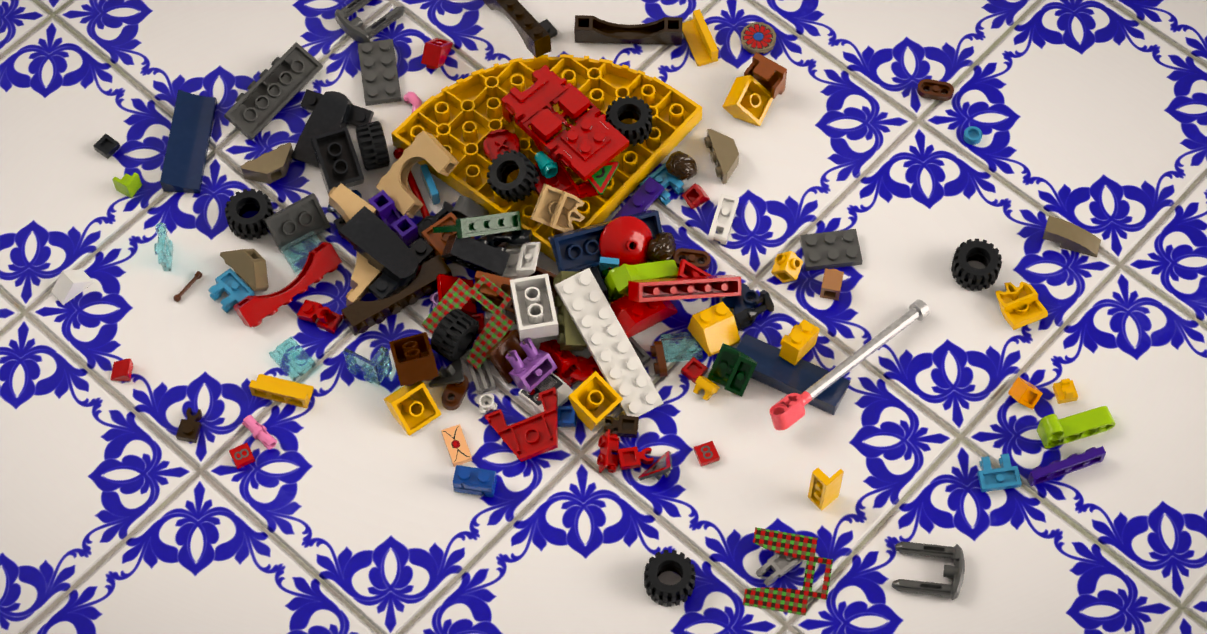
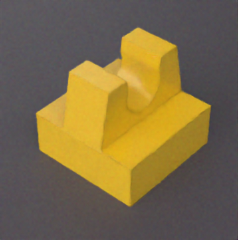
M699 376L695 381L696 385L693 392L699 394L703 389L705 391L703 399L709 400L714 393H717L720 387L705 376Z
M1068 378L1053 384L1058 404L1077 401L1078 394L1073 380Z

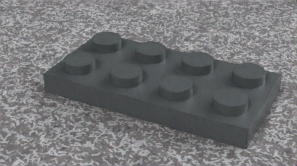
M393 39L357 43L365 105L370 106L402 101Z

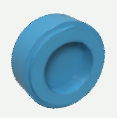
M970 126L965 129L963 139L970 145H976L982 139V131L978 127Z

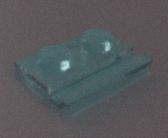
M312 230L281 247L280 250L295 273L304 267L309 252L319 246L321 242Z
M690 332L661 335L666 363L691 360L692 357L696 359L703 358L702 348Z
M289 337L277 346L276 350L269 353L270 357L293 381H296V378L304 375L316 365L315 361L292 337Z

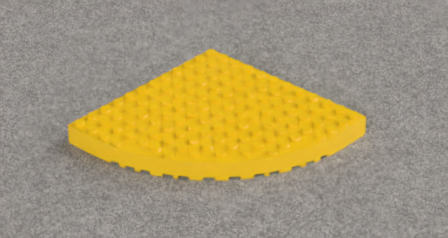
M560 54V57L542 55L537 58L534 56V58L524 60L516 58L509 60V63L501 65L498 63L493 64L494 67L486 70L482 68L472 72L470 76L464 79L456 80L455 84L449 87L446 86L439 94L431 96L396 128L391 135L393 146L397 149L403 148L405 150L422 131L431 133L459 163L448 176L439 174L426 160L417 163L420 165L426 164L432 174L461 195L472 199L488 210L489 215L519 211L521 229H531V242H541L540 251L556 262L548 237L564 232L530 219L539 198L536 191L532 190L529 197L525 196V200L521 201L518 199V202H513L512 200L509 202L501 198L488 184L487 172H490L488 167L493 163L484 153L483 142L490 132L497 129H506L509 132L515 133L520 140V152L533 162L534 165L537 164L534 157L536 153L540 152L534 140L515 123L513 117V121L510 124L502 116L501 99L514 87L521 92L530 88L534 84L532 82V73L547 65L550 71H553L561 79H567V84L571 83L601 110L600 115L603 113L606 115L607 108L611 105V102L614 100L618 101L619 97L625 98V96H629V98L635 96L638 100L643 99L644 104L648 103L649 109L652 110V132L649 134V138L647 140L644 139L642 144L637 143V146L629 145V147L611 160L619 162L615 174L602 195L581 198L585 204L582 207H578L577 211L585 218L581 222L572 220L573 230L604 222L702 120V107L658 78L645 75V72L630 69L629 66L624 64L620 66L614 64L611 60L589 59V56L578 58L567 54ZM558 104L552 106L559 114L564 112L563 110L559 111ZM569 117L567 122L575 126L577 118L573 120ZM628 118L622 120L621 122L625 124H633L637 121ZM562 124V130H560V131H559L557 134H555L552 138H554L555 136H557V135H558L560 132H562L564 129H566V130L568 131V130H570V128H569V127H566L564 124ZM561 162L577 186L584 183L571 168H568ZM519 169L509 174L506 183H510L517 178Z

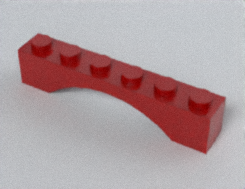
M324 241L309 252L302 271L289 285L268 295L247 296L234 305L233 308L246 326L256 327L262 323L263 318L275 314L278 311L277 308L289 304L294 296L306 292L309 285L321 281L323 275L335 271L339 267L338 265L342 263V260L332 244Z

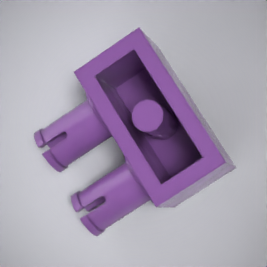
M531 338L523 339L525 344L521 341L520 346L527 357L522 361L517 351L512 350L509 354H506L505 358L513 367L509 374L517 387L531 392L558 367L548 352L537 349Z

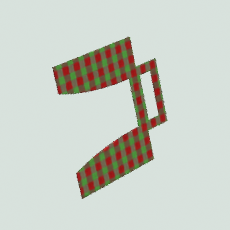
M484 275L473 288L458 278L421 324L433 334L444 316L454 309L461 310L471 297L493 313V316L476 339L466 360L477 370L487 359L486 353L500 342L515 324L514 321L502 313L512 298ZM483 283L504 299L499 307L478 291Z

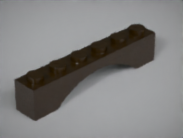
M483 0L491 10L500 11L511 21L527 49L536 58L552 51L550 34L518 0Z
M575 15V43L682 45V18L664 17L650 23L624 25L607 22L595 16Z
M439 254L423 263L415 280L404 290L381 300L356 301L341 310L343 319L355 336L359 333H364L371 326L382 323L385 318L399 313L406 306L415 304L420 298L431 295L434 290L438 289L437 276L439 274L452 276V272Z

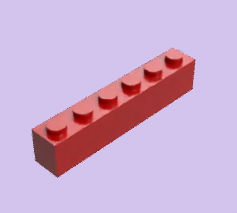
M735 275L628 281V300L636 302L741 296V276Z

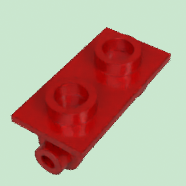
M608 429L600 436L598 446L600 447V454L597 459L599 473L604 469L614 473L618 468V455L612 454V452L617 453L619 438L617 434H610Z

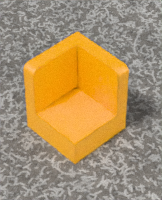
M1020 377L1016 379L1008 392L1017 402L1032 410L1043 394L1033 384Z

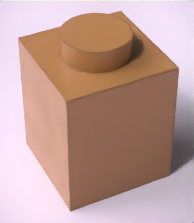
M825 268L820 297L839 301L844 272Z

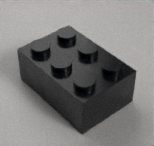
M347 127L311 137V144L328 194L333 187L337 188L340 183L349 188L364 182V176Z
M457 233L448 237L441 257L473 271H482L502 276L510 254L505 252L506 249L503 247L488 245L489 242L480 238L475 240L471 237L458 238Z

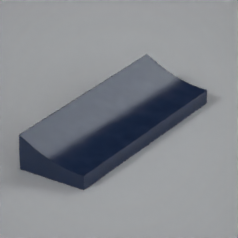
M178 90L160 179L164 192L200 193L216 111V97L200 96Z
M648 210L629 215L642 220L649 227L653 239L656 238V234L662 233L659 212L657 210ZM610 221L548 237L559 273L561 271L576 272L599 265L601 257L599 250L600 236ZM632 242L629 244L630 249L633 248Z
M748 334L744 335L736 348L757 362L751 376L752 379L785 394H801L830 372L803 359L794 366L779 356L781 349ZM841 377L808 404L834 415L851 381Z

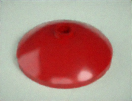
M621 216L615 218L605 226L601 233L599 241L601 257L618 258L619 267L624 263L628 265L647 263L646 253L649 241L653 240V236L649 227L636 217ZM632 242L633 248L630 249L629 244Z

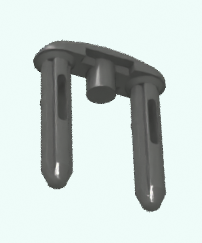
M354 0L341 10L336 9L335 19L347 35L360 43L370 42L372 37L403 16L405 8L403 6L394 8L364 31L360 28L363 26V22L359 17L351 21L347 18L372 0Z
M903 541L895 545L896 551L902 554L953 559L954 566L944 565L943 577L953 578L952 584L898 579L892 582L894 589L901 592L947 596L952 600L959 596L963 584L965 561L963 550L958 544L950 547Z

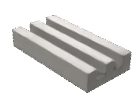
M487 359L483 362L491 386L487 385L480 366L478 373L484 387L481 389L473 366L467 362L477 394L496 389Z

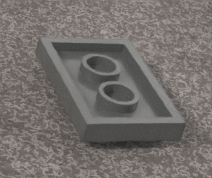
M314 193L263 219L281 253L331 227Z
M856 229L800 235L806 271L862 265Z

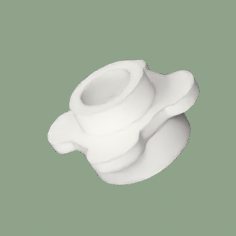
M491 393L483 394L476 398L481 414H485L490 410L495 411L498 408V405L494 402V395Z

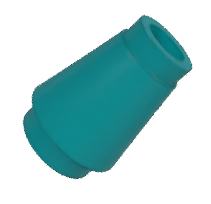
M543 151L536 153L534 158L542 176L546 178L554 177L558 173L557 163Z

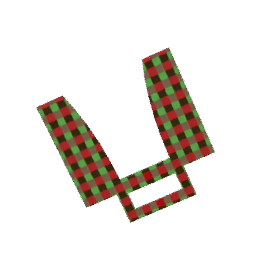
M755 527L753 543L782 555L807 560L802 590L769 587L745 589L743 605L806 615L808 597L827 600L833 559L815 556L818 540L816 537ZM816 563L826 564L822 593L812 591Z

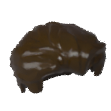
M681 151L671 154L665 164L668 173L679 180L686 178L689 180L698 171L694 159Z
M669 232L656 234V238L649 241L646 253L650 262L672 260L676 250L673 235Z

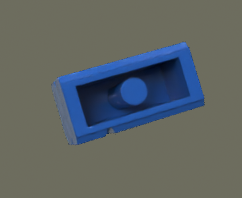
M456 465L453 478L454 492L485 495L486 497L494 496L497 483L496 471Z

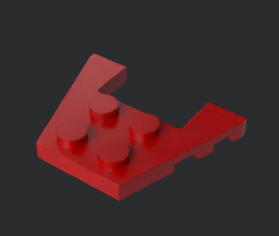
M549 154L547 155L558 165V173L552 178L542 176L538 165H535L536 171L539 174L536 177L539 180L538 184H535V191L538 196L544 184L575 195L579 199L599 195L589 181L577 186L561 163L560 158L554 160Z
M555 387L539 393L544 412L507 426L501 409L484 415L489 424L520 462L558 448V392Z

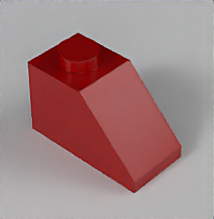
M439 38L425 42L421 63L426 64V67L430 69H437L443 66L453 42Z

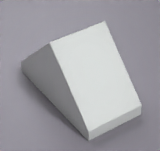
M82 269L66 270L61 272L51 292L64 305L94 282Z

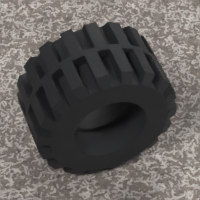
M625 96V98L619 97L618 101L614 100L608 106L606 122H609L629 140V145L637 146V143H644V139L647 140L652 132V110L649 109L648 103L644 104L643 99L638 100L635 96L633 98H629V96ZM630 118L636 120L637 122L633 124H625L621 121Z
M375 121L356 126L355 131L364 168L369 171L389 166V153L380 122Z
M511 150V152L504 151L503 155L498 154V158L496 160L493 159L491 161L493 164L488 167L490 172H487V177L489 178L487 181L490 188L506 201L518 202V199L521 201L525 200V196L529 197L531 195L530 192L532 190L535 191V184H538L539 181L536 178L539 176L536 166L519 151L517 153L515 150ZM519 169L517 178L510 183H506L509 174Z
M243 189L241 193L238 191L235 196L232 195L230 197V201H227L225 208L231 232H234L235 236H240L244 240L246 238L253 240L254 237L259 239L261 238L260 235L263 234L265 236L268 234L267 230L269 229L263 219L273 215L274 211L270 199L262 191L258 190L256 192L255 189L250 191ZM248 211L258 212L251 218L242 217Z
M975 238L974 241L969 239L966 243L962 242L960 247H957L951 266L953 278H957L956 282L958 284L962 283V287L965 289L966 287H969L972 291L974 289L982 291L983 287L988 289L997 280L1002 265L1001 254H998V248H993L994 244H988L987 240L984 239L979 241V239ZM978 261L981 262L985 266V268L976 269L971 267L967 262Z
M460 309L450 311L437 325L431 338V348L451 362L458 360L472 346L478 333L479 322Z
M664 550L663 554L660 552L656 553L655 558L651 557L649 563L645 566L644 587L646 588V593L648 596L651 595V599L654 602L659 600L658 604L662 606L663 603H667L669 607H671L672 603H675L677 606L680 605L681 600L683 602L687 601L688 596L692 595L695 587L696 572L694 564H691L689 557L685 559L684 553L677 554V550H672V553H668V550ZM673 571L680 575L682 579L677 584L666 585L658 579V576L663 572Z

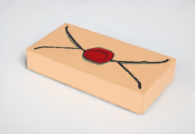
M460 424L441 430L453 466L472 461V456Z

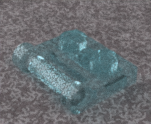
M158 223L155 227L158 234V243L154 245L155 255H158V263L162 265L163 270L171 271L173 243L167 235L166 224Z

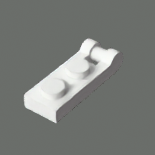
M721 194L709 231L708 241L714 242L715 240L719 241L720 244H727L739 198ZM716 231H723V234H717Z

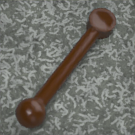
M197 271L195 277L184 289L173 297L174 301L179 302L181 296L192 284L202 277L200 271Z

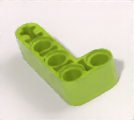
M674 260L631 265L636 267L641 280L677 278L678 267ZM619 267L611 269L604 280L608 289L609 302L625 296L618 293L611 273Z
M1101 406L1062 419H1058L1056 414L1047 415L1040 420L1037 433L1044 448L1049 449L1110 430L1115 426V421L1108 407Z

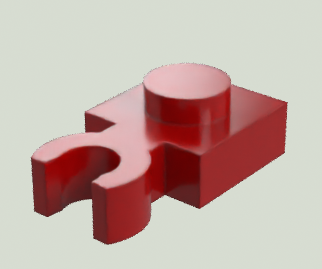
M305 300L297 316L301 320L315 323L317 318L322 323H327L324 315H331L332 312L328 307H323L321 303Z
M637 447L618 449L617 455L620 470L640 468L641 462L647 465L652 464L654 458H647L645 454H651L652 449L644 448L641 452H638Z

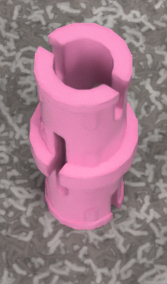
M252 415L244 418L242 424L252 433L256 440L258 439L268 450L275 447L277 440L269 434L264 425L259 424Z

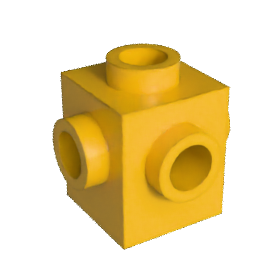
M792 251L779 253L775 258L771 273L782 283L795 281L798 278L803 261Z

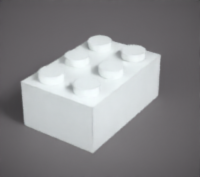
M548 274L510 280L520 341H523L525 338L537 339L559 335L558 321Z

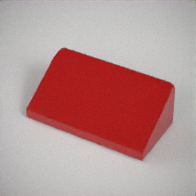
M556 339L540 343L539 349L550 354L558 367L555 370L559 374L565 372L578 362V358L570 351H560V344L557 343Z

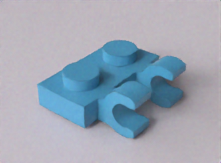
M665 164L649 176L661 184L664 189L670 185L678 195L684 191L682 188L684 183L669 174ZM647 177L644 181H642V182L639 184V188L642 186V184H643L649 177ZM664 190L658 199L666 206L671 202L669 199L671 195L668 191Z
M231 268L215 279L217 284L208 290L211 293L210 297L214 301L219 299L224 291L229 295L220 302L223 305L221 308L226 313L231 311L233 306L245 297L255 296L254 291Z
M1009 453L1000 455L999 464L1001 468L992 469L989 456L981 457L979 463L982 471L977 473L981 492L1021 487L1022 482L1018 466H1011Z

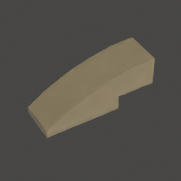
M1052 216L1048 217L1042 238L1061 243L1060 248L1097 257L1101 239L1085 229Z

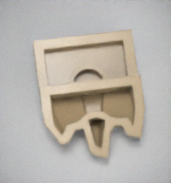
M544 184L530 219L562 232L572 231L574 229L571 224L572 220L581 222L585 218L577 211V208L582 207L585 202L575 195Z

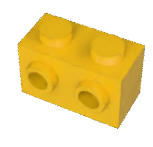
M805 319L799 325L795 324L791 333L782 338L779 356L795 366L814 347L820 329Z

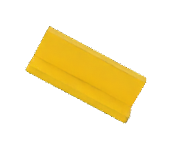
M700 9L693 11V20L682 23V33L697 66H702L718 61L719 50Z
M259 374L256 381L251 380L249 385L252 396L308 408L314 391L313 386Z
M819 468L812 472L808 498L821 511L839 496L844 473L841 469L830 478Z

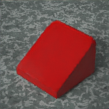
M696 183L682 194V197L691 209L710 200L702 187Z
M131 359L114 362L111 381H131L133 370Z

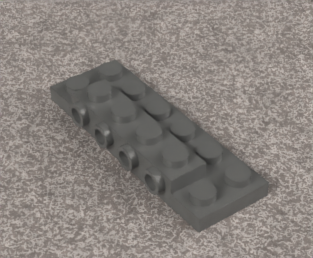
M297 42L281 58L276 57L271 63L272 67L269 70L265 69L259 75L260 79L257 82L254 80L248 86V91L245 94L241 93L236 98V103L224 115L230 123L251 141L323 68V65Z

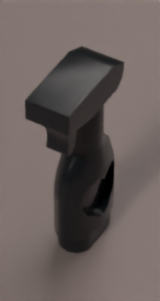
M445 201L442 210L435 216L431 215L423 218L416 225L419 237L424 240L421 232L452 212L454 207Z
M532 230L510 231L505 235H502L504 232L488 234L486 240L489 242L488 244L492 247H495L496 243L501 242L519 245L531 242Z
M762 290L760 297L755 300L757 304L762 303L755 309H744L734 316L738 331H743L755 322L756 317L766 310L774 311V304L767 291Z

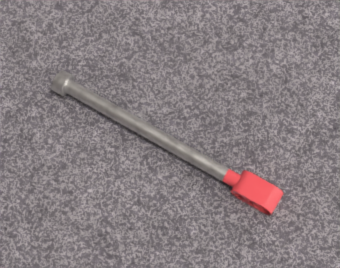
M917 299L909 306L907 313L803 393L788 394L770 408V415L774 428L776 430L789 428L805 415L804 406L915 320L921 321L930 314L927 304Z

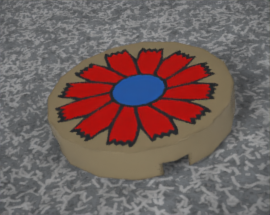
M763 22L750 23L741 32V44L747 52L765 54L775 46L776 33L770 25Z

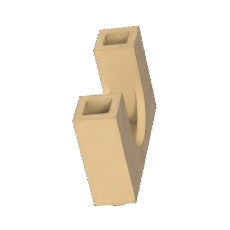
M422 131L415 137L413 143L403 151L402 156L392 164L391 169L386 175L381 177L376 185L380 191L384 190L394 201L395 207L403 216L406 214L410 218H413L424 205L409 188L408 175L411 168L417 162L426 160L439 174L448 176L459 163L431 133Z

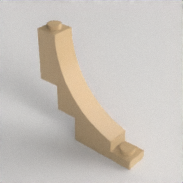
M342 183L337 188L333 187L328 194L329 205L343 217L346 223L364 206L376 215V209ZM357 251L356 265L350 280L352 289L346 295V306L360 301L368 293V287L383 274L370 265L368 259Z

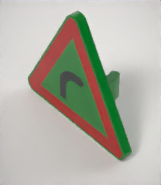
M618 161L608 162L587 179L599 195L604 193L619 166Z

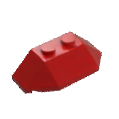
M627 295L611 302L610 305L628 338L678 312L670 300L636 302L628 300Z

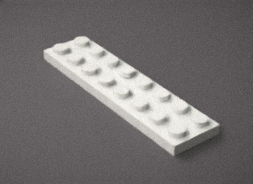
M590 268L555 284V289L606 382L623 398L619 405L625 416L640 417L663 405L664 403Z

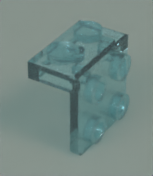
M383 346L380 347L371 361L348 348H345L343 351L347 369L355 375L357 373L360 374L369 383L374 382L380 385L385 377H388L392 372L389 351Z

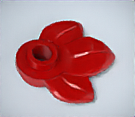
M582 356L577 357L578 362L574 364L576 370L570 374L572 379L584 382L595 371L604 379L593 356H590L588 359Z

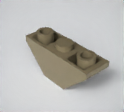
M707 129V137H704L706 148H710V158L712 163L716 164L715 171L717 177L721 178L723 184H726L738 165L739 152L734 139L715 130Z
M289 142L285 145H280L277 149L264 153L260 157L241 165L244 178L270 184L285 177L293 159L291 158L293 154L292 144Z
M240 249L220 253L225 263L232 267L236 274L253 291L268 289L266 260L255 249Z

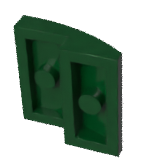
M722 343L707 379L725 386V390L742 397L757 362L737 349Z

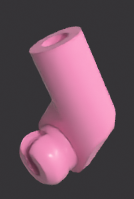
M408 92L404 95V101L413 105L412 113L422 105V101L414 92Z

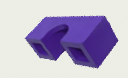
M384 190L368 200L369 204L376 209V216L393 230L407 246L419 239L416 224L406 214L404 216L399 214L394 201Z

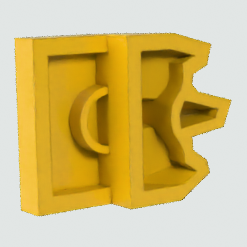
M1011 282L1004 283L1006 292L995 291L1003 317L1013 330L1048 317V311L1038 300V293L1030 284L1021 282L1019 287H1015Z

